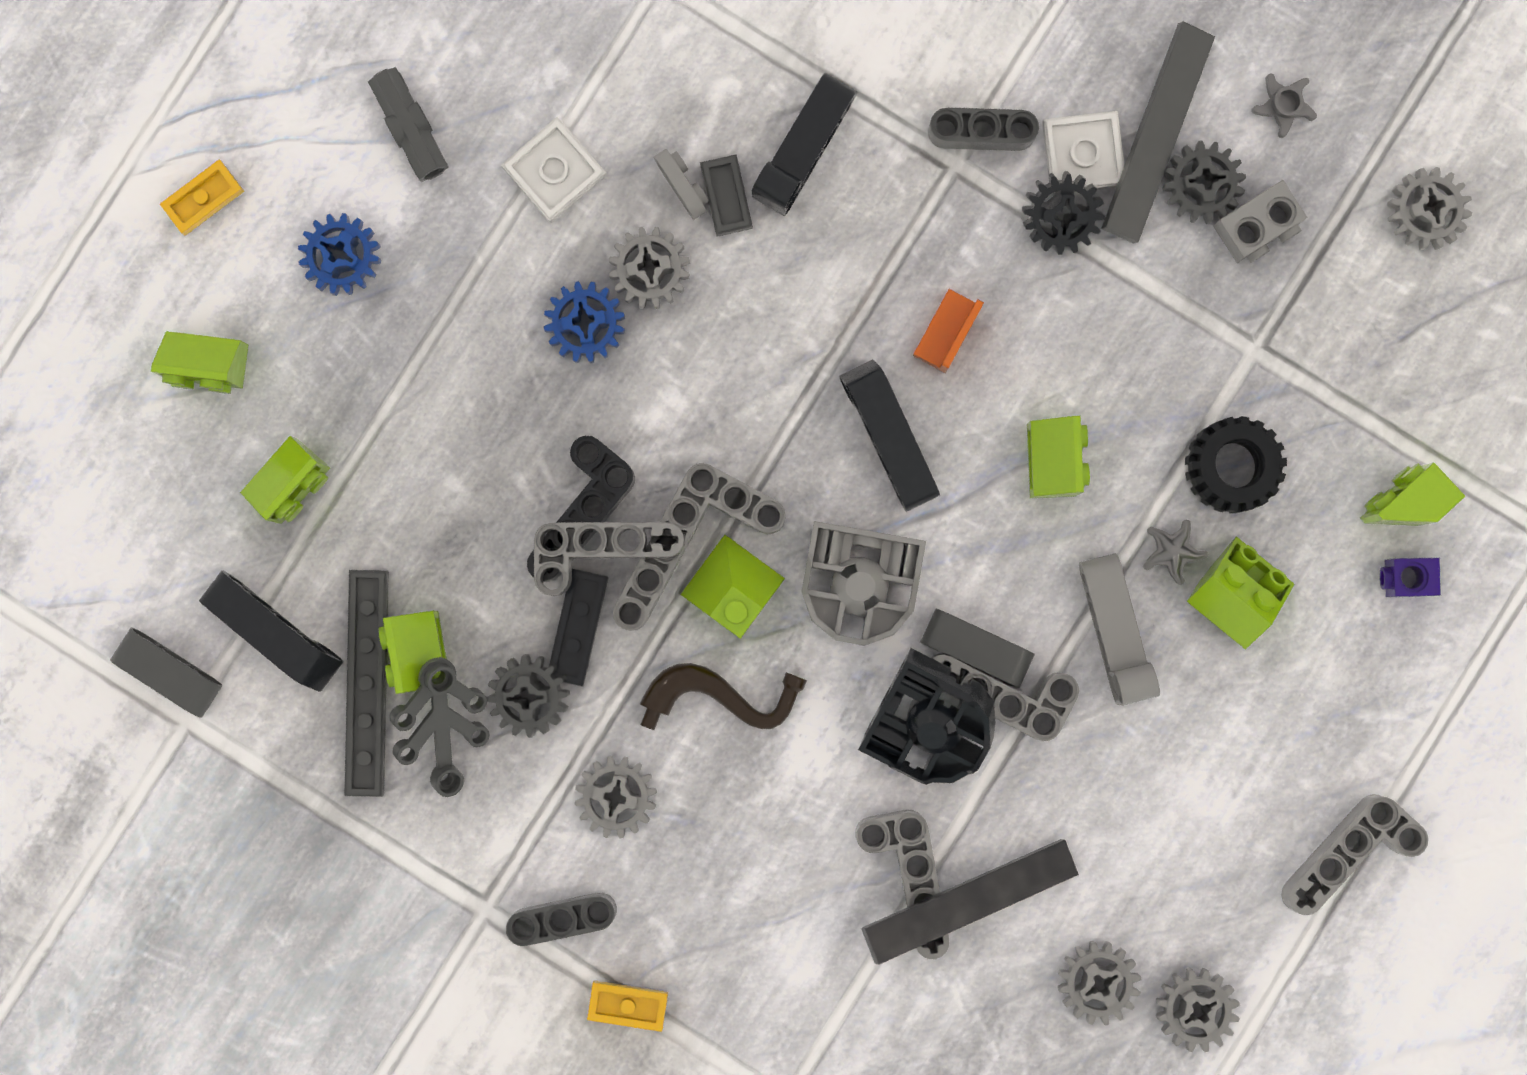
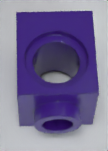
M1397 558L1385 560V567L1380 569L1381 589H1386V597L1441 596L1440 558ZM1407 567L1411 568L1416 575V582L1411 588L1406 587L1401 580V574Z

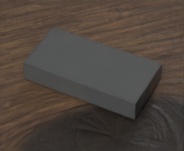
M737 155L700 162L716 237L753 229Z

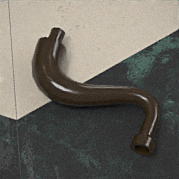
M693 663L676 664L663 670L649 685L640 702V705L647 708L640 725L655 730L660 715L669 716L675 701L684 693L693 691L709 695L740 720L752 727L773 729L781 725L788 717L798 692L804 689L807 680L786 672L782 681L784 689L775 710L764 714L754 709L718 673L705 666Z

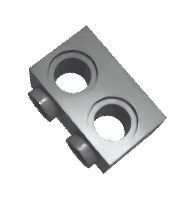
M1281 180L1221 218L1213 227L1237 263L1245 258H1248L1250 263L1270 251L1267 244L1279 237L1280 241L1284 243L1302 230L1298 225L1308 217L1284 180ZM1271 207H1279L1285 212V223H1276L1271 219L1269 213ZM1246 226L1253 231L1255 236L1253 243L1247 244L1240 240L1238 236L1239 227Z

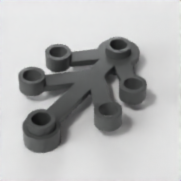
M437 657L427 661L422 666L418 676L420 686L406 705H398L390 713L391 723L398 730L407 731L414 726L416 715L431 698L432 709L409 739L399 740L394 745L393 755L402 765L414 763L419 756V750L434 732L436 767L431 772L430 783L441 796L451 797L462 789L464 777L452 765L450 727L462 734L473 747L485 745L489 740L490 734L481 722H471L448 707L447 693L461 700L462 705L470 713L474 714L485 709L487 698L478 688H468L456 680L454 665L445 658ZM441 671L438 678L432 679L437 672ZM475 696H479L478 701L475 704L470 705L471 699ZM408 714L403 722H398L401 715ZM481 730L480 735L477 738L472 739L473 734L476 731ZM410 748V752L406 756H401L404 749ZM448 774L445 780L440 781L444 775Z

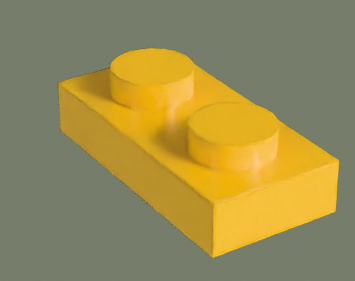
M219 159L161 202L160 206L179 231L186 236L245 191L225 164Z
M593 981L587 1020L662 1032L668 992Z

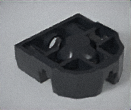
M910 648L871 720L858 750L922 784L954 783L968 774H974L978 771L991 748L996 723L994 701L980 682L972 679L969 685L966 683L960 685L956 683V678L950 676L952 668ZM943 690L961 699L957 708L952 704L948 708L943 705L944 700L938 699ZM904 694L913 698L906 721L894 715ZM952 720L957 731L948 734L946 724ZM964 736V737H966V738H968V739H970V740H972V741H974V742H976V743L982 745L983 748L980 747V746H978V745H976V744H974V743H972V742H970V741H968V740H966V739H964V738H962V737ZM913 744L922 751L931 753L924 769L918 766L914 769L909 766L910 762L905 760Z

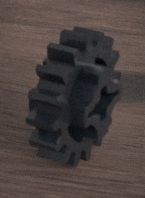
M1064 171L1062 180H1058L1053 173H1050L1048 184L1044 185L1041 181L1037 180L1035 183L1039 191L1036 194L1032 192L1026 193V197L1032 203L1031 206L1022 207V212L1030 216L1029 219L1023 222L1026 230L1034 229L1029 237L1034 243L1042 239L1041 247L1046 252L1054 245L1058 255L1063 254L1065 246H1069L1073 253L1078 252V242L1082 241L1089 246L1091 242L1088 234L1090 232L1099 234L1101 231L1095 225V221L1105 219V215L1101 211L1096 210V208L1104 204L1101 197H1092L1096 193L1097 188L1093 184L1084 187L1086 179L1080 174L1072 181L1071 174L1068 171ZM1074 191L1084 197L1087 206L1074 203ZM1056 192L1051 199H1049L1047 202H1044V200L1050 194ZM1067 206L1071 212L1070 214H1064L1063 220L1060 221L1056 212H1062L1063 207ZM1039 220L1052 223L1051 230L1053 235L1047 233L1041 227ZM1080 224H1083L1076 232L1071 234V231Z

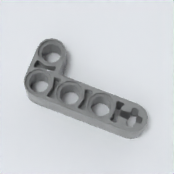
M668 522L547 523L539 527L534 537L535 585L545 595L559 596L565 593L571 585L572 558H672L680 554L684 549L685 537L678 526ZM645 529H652L651 537H663L665 530H671V535L678 537V543L672 544L670 551H665L662 544L650 543L652 552H645L647 546ZM557 530L563 537L562 546L556 551H548L544 547L543 538L547 532ZM589 530H596L601 535V545L595 551H586L581 544L583 534ZM626 530H634L639 534V545L633 551H624L620 547L619 538ZM551 568L559 569L563 575L562 584L554 590L548 589L543 582L545 572Z
M1113 553L1079 562L1082 583L1116 704L1123 706L1160 696L1157 675L1152 663L1147 662L1118 555Z
M941 654L931 657L942 664L944 661L949 663L948 667L952 668L951 673L960 676V670H965L966 673L958 682L960 685L963 683L967 684L973 678L981 679L985 684V690L994 701L995 719L1037 740L1050 741L1060 733L1078 698L1079 686L1076 680L1068 674L1053 673L1047 676L1042 682L1035 698L1032 699L951 656ZM1058 679H1063L1069 686L1068 696L1061 701L1055 700L1050 691L1051 685ZM943 690V692H945V693H947V694H949V695H951V696H953V697H955V698L961 700L960 698H958V697H956V696H954V695H952V694H950V693H948V692H946V691ZM1008 695L1014 696L1019 704L1018 711L1011 717H1005L999 709L1000 701ZM1040 713H1047L1052 719V727L1045 734H1038L1033 728L1034 718Z
M1368 795L1352 809L1289 878L1282 888V900L1286 907L1301 915L1314 914L1381 841L1398 854L1414 857L1419 856L1427 848V832L1394 800L1380 795ZM1381 802L1385 806L1386 815L1383 820L1375 823L1371 817V809L1375 804ZM1410 828L1414 835L1413 843L1407 848H1402L1399 836L1402 831ZM1356 830L1360 834V844L1356 849L1348 850L1345 844L1346 836L1351 831ZM1332 858L1335 862V871L1330 877L1323 878L1320 874V865L1324 860ZM1310 876L1314 881L1322 884V887L1317 888L1313 886L1314 883L1309 881L1308 877ZM1299 889L1306 891L1305 895L1308 898L1306 903L1298 901L1299 897L1296 892Z
M914 810L891 812L870 816L858 823L855 837L859 846L864 851L880 853L896 850L907 907L914 905L915 898L921 893H929L932 896L940 893L928 825L918 812ZM915 818L919 821L920 831L915 837L906 838L900 834V824L904 819ZM869 825L880 826L883 830L882 840L875 845H869L862 839L863 830ZM915 855H921L927 860L926 870L919 875H913L907 871V862ZM946 934L941 937V940H937L935 942L936 948L929 949L927 944H924L916 949L927 959L940 958L948 950L949 935Z

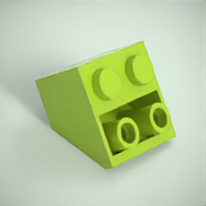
M166 331L152 362L151 372L161 376L162 382L171 384L172 387L194 389V383H199V387L207 388L208 391L231 394V388L243 389L249 345L241 340Z
M1081 416L1028 422L1027 444L1030 498L1075 497L1083 493L1084 487L1089 486L1090 470L1089 464L1082 461V450L1088 447L1087 425H1081Z
M289 436L240 493L265 520L282 524L285 520L291 522L303 509V505L300 502L309 492L315 494L326 483L328 476L325 474L330 467L301 441Z
M1434 462L1422 466L1417 463L1412 468L1407 466L1392 479V482L1395 484L1392 489H1389L1384 494L1381 491L1372 497L1364 506L1368 511L1360 519L1365 524L1420 526L1436 523L1454 508L1465 495Z
M1236 536L1198 582L1187 602L1246 650L1273 624L1295 584L1281 570L1276 569L1262 558L1253 547L1246 545Z
M434 610L383 618L384 627H379V639L382 649H388L390 664L385 665L388 686L395 687L396 694L413 692L419 688V672L427 661L437 657L447 659L439 612ZM441 671L437 672L432 679L438 678Z

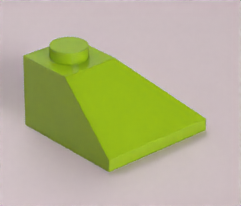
M724 534L680 595L741 639L785 578Z

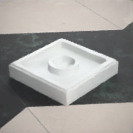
M1118 111L1051 118L1042 121L1048 174L1053 173L1058 180H1062L1064 171H1068L1071 174L1072 181L1079 174L1086 179L1084 187L1089 184H1093L1097 190L1117 187L1124 169Z
M558 117L501 165L550 223L607 175L604 169Z

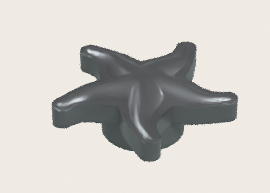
M1270 73L1265 77L1267 93L1270 99L1264 105L1254 106L1252 113L1266 117L1274 116L1279 125V138H1284L1287 135L1294 118L1305 117L1309 121L1317 118V114L1304 102L1302 95L1303 88L1309 84L1308 78L1298 80L1290 86H1283L1276 81L1274 74Z
M1184 520L1181 528L1172 535L1163 530L1149 527L1147 533L1154 537L1157 550L1147 559L1143 568L1150 570L1154 565L1167 566L1176 584L1182 585L1185 581L1182 576L1185 563L1205 559L1208 557V552L1197 551L1188 544L1191 531L1189 520Z

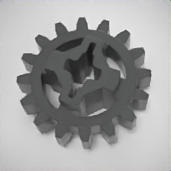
M1198 141L1195 151L1188 145L1184 146L1181 149L1183 158L1174 155L1170 162L1175 168H1167L1165 170L1164 176L1171 179V181L1164 184L1162 188L1163 191H1172L1173 194L1167 201V204L1173 205L1178 203L1180 205L1177 211L1179 217L1186 211L1191 213V223H1194L1200 215L1203 216L1206 224H1210L1213 221L1214 213L1220 219L1227 215L1225 206L1234 210L1239 203L1233 197H1241L1245 193V189L1237 186L1238 183L1246 179V174L1236 172V168L1242 163L1241 160L1231 162L1228 159L1232 152L1230 148L1223 153L1218 152V142H1214L1209 149H1205L1203 141ZM1193 161V173L1180 177L1184 166ZM1212 161L1219 164L1223 168V171H1221L1215 165H1213ZM1202 175L1205 181H1211L1212 183L1207 190H1205L1204 184H1197L1196 182ZM1228 188L1224 199L1215 204L1217 199L1216 192ZM1184 194H1188L1193 199H1195L1197 204L1187 199V197Z
M525 654L521 657L520 664L513 657L507 661L509 670L504 667H499L495 670L500 680H491L488 683V686L494 689L495 693L486 697L487 701L496 703V708L490 714L491 716L500 714L503 717L499 725L500 728H504L508 724L513 725L512 735L514 736L518 735L522 729H525L527 737L532 738L536 733L537 727L542 734L550 731L548 721L553 725L559 724L562 720L557 712L568 710L569 706L561 702V699L569 696L570 690L561 689L560 684L567 678L566 676L556 678L553 673L556 671L557 665L554 663L548 668L544 667L543 656L538 657L534 663H531L529 654ZM518 673L517 685L514 688L505 689L510 678ZM537 674L543 677L549 686H545L538 680ZM528 688L529 694H535V696L540 697L529 703L528 698L516 695ZM552 702L546 715L538 719L540 706ZM508 706L514 708L519 713V717L513 714Z

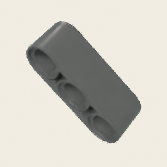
M942 108L932 116L928 128V136L935 146L944 149L1020 151L1027 149L1034 142L1039 131V122L1034 114L1026 110ZM943 120L950 121L955 126L956 132L951 136H943L938 133L936 124ZM981 121L987 122L992 127L993 134L989 137H980L975 133L973 125ZM1024 123L1030 130V136L1022 139L1017 138L1011 131V125Z
M937 608L920 643L938 652L951 656L1017 688H1020L1035 656L1034 653Z
M132 627L110 659L113 664L182 709L200 718L203 717L223 686L212 676L148 635Z
M593 893L522 908L509 918L506 924V934L513 944L528 946L600 931L607 928L613 922L617 913V906L610 895ZM594 902L604 903L609 910L608 918L603 921L594 920L589 914L590 904ZM556 910L567 911L572 918L571 926L566 929L556 927L552 921L553 912ZM521 917L530 919L534 924L533 935H520L515 929L516 919Z

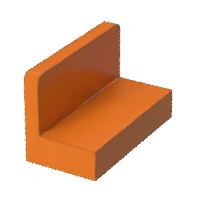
M948 289L913 356L946 373L984 302L979 299L973 302Z

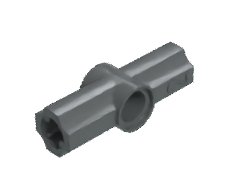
M396 67L385 69L375 74L368 81V84L386 116L384 118L386 125L399 148H403L415 175L421 182L441 175L449 166L431 134L433 130L418 102H414L402 75Z

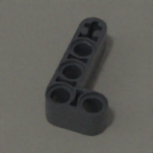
M827 73L823 74L771 162L768 161L760 172L752 188V198L779 214L786 216L851 107L858 91Z
M872 359L840 375L839 378L852 405L857 409L904 510L907 512L940 496L937 485L882 368Z
M585 435L573 442L570 456L574 464L592 480L556 523L605 522L635 484L634 472L623 459L595 437ZM586 444L597 446L599 451L597 459L590 464L582 463L578 457L580 448ZM617 467L625 469L628 475L626 483L619 488L611 487L607 481L609 472ZM593 496L601 498L604 504L602 512L595 517L587 516L583 509L585 501ZM557 530L549 531L543 538L544 547L548 551H554L548 548L551 541L558 549L562 546L560 532ZM589 530L583 534L581 538L583 548L597 532L596 530ZM534 550L527 559L528 572L533 578ZM554 568L551 573L546 571L543 581H554L562 573L557 568Z
M224 570L218 574L199 599L203 606L281 671L301 685L321 692L344 662L326 646L307 637L247 586Z

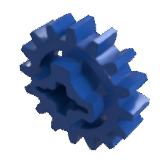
M342 213L340 220L336 222L331 214H327V224L322 225L315 220L313 225L316 231L313 234L307 231L303 232L304 237L309 242L308 245L298 246V250L306 254V258L298 262L302 268H310L305 274L307 280L313 281L319 278L316 288L320 291H323L330 285V293L334 296L338 295L342 287L348 295H352V285L357 284L365 289L367 286L363 278L366 275L372 278L376 277L377 274L371 269V265L381 264V259L373 255V252L380 249L381 246L377 241H369L375 234L371 228L361 231L364 223L361 219L356 218L350 224L349 216L346 213ZM341 231L339 236L325 237L332 232ZM359 239L364 249L363 260L358 257L356 250ZM330 247L338 251L343 250L352 262L346 259H336L327 248ZM317 249L321 251L323 262L320 265L321 270L316 262ZM355 272L348 277L338 279L341 273Z
M577 281L575 282V291L569 292L564 286L561 288L564 296L561 300L555 297L550 298L555 309L554 311L547 310L544 312L545 317L552 320V323L544 326V331L555 334L549 340V343L552 347L559 344L562 345L559 352L560 356L564 358L569 352H572L573 361L579 363L582 355H586L591 364L595 360L594 354L598 352L604 358L608 357L607 350L605 349L608 345L618 348L619 344L614 336L615 334L622 335L625 333V329L617 325V322L625 319L624 312L614 311L620 305L618 298L610 301L607 300L610 294L608 288L605 287L598 293L596 292L595 282H590L588 289L583 290L580 282ZM588 299L598 301L607 311L594 310L589 306ZM573 302L574 308L569 315L561 317L564 309ZM582 307L589 319L594 320V322L588 325L587 339L581 327L575 325V323L581 321ZM608 328L604 338L596 344L595 337L601 329ZM562 334H574L580 338L582 347L571 344Z

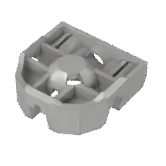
M814 521L801 591L811 621L834 640L865 646L893 636L914 611L926 541ZM829 532H833L828 562L826 564L824 560ZM852 544L881 549L879 564L865 557L849 559ZM906 545L902 574L899 577L903 548ZM855 565L857 572L849 578L840 574L845 568ZM812 568L834 572L830 593L808 589ZM889 582L912 586L908 607L885 603L888 597ZM873 595L880 600L872 608L865 610L864 601L869 600ZM844 613L865 617L861 639L840 635Z

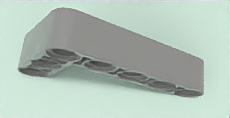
M705 463L693 465L685 474L660 521L673 523L681 529L685 537L684 549L680 554L672 558H640L615 604L613 618L616 624L622 629L629 631L638 630L645 625L710 505L764 534H774L783 527L786 518L783 506L773 498ZM699 471H706L713 477V484L706 491H698L692 486V478ZM732 489H740L746 495V503L739 509H731L725 503V496ZM681 504L691 505L695 509V517L689 524L682 525L674 519L675 509ZM764 507H774L778 511L780 518L776 525L765 527L760 524L758 513ZM665 530L663 537H651L645 552H652L650 543H658L664 537H671L678 543V537H673L671 530ZM646 570H653L659 576V584L652 591H644L639 585V576ZM628 603H636L641 609L640 620L632 625L626 624L621 618V610Z

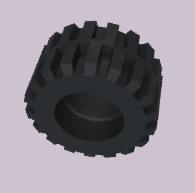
M1244 416L1225 418L1203 429L1197 434L1196 440L1191 442L1188 448L1190 453L1185 457V465H1188V472L1185 473L1187 481L1191 480L1193 485L1190 488L1194 495L1198 494L1202 498L1200 502L1205 506L1211 505L1215 511L1240 513L1269 502L1268 499L1275 496L1280 490L1278 485L1284 482L1286 476L1285 473H1282L1283 467L1287 466V457L1282 458L1281 451L1285 450L1282 442H1276L1274 437L1277 434L1272 429L1266 430L1263 427L1265 423L1259 420L1253 422L1249 420L1250 417ZM1226 444H1239L1245 447L1253 457L1255 464L1254 475L1251 481L1243 487L1235 488L1226 484L1217 473L1216 456L1220 448Z

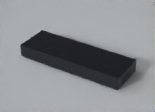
M572 569L571 585L565 594L549 666L554 663L557 665V669L553 674L556 678L566 676L565 683L584 686L609 579L608 576Z

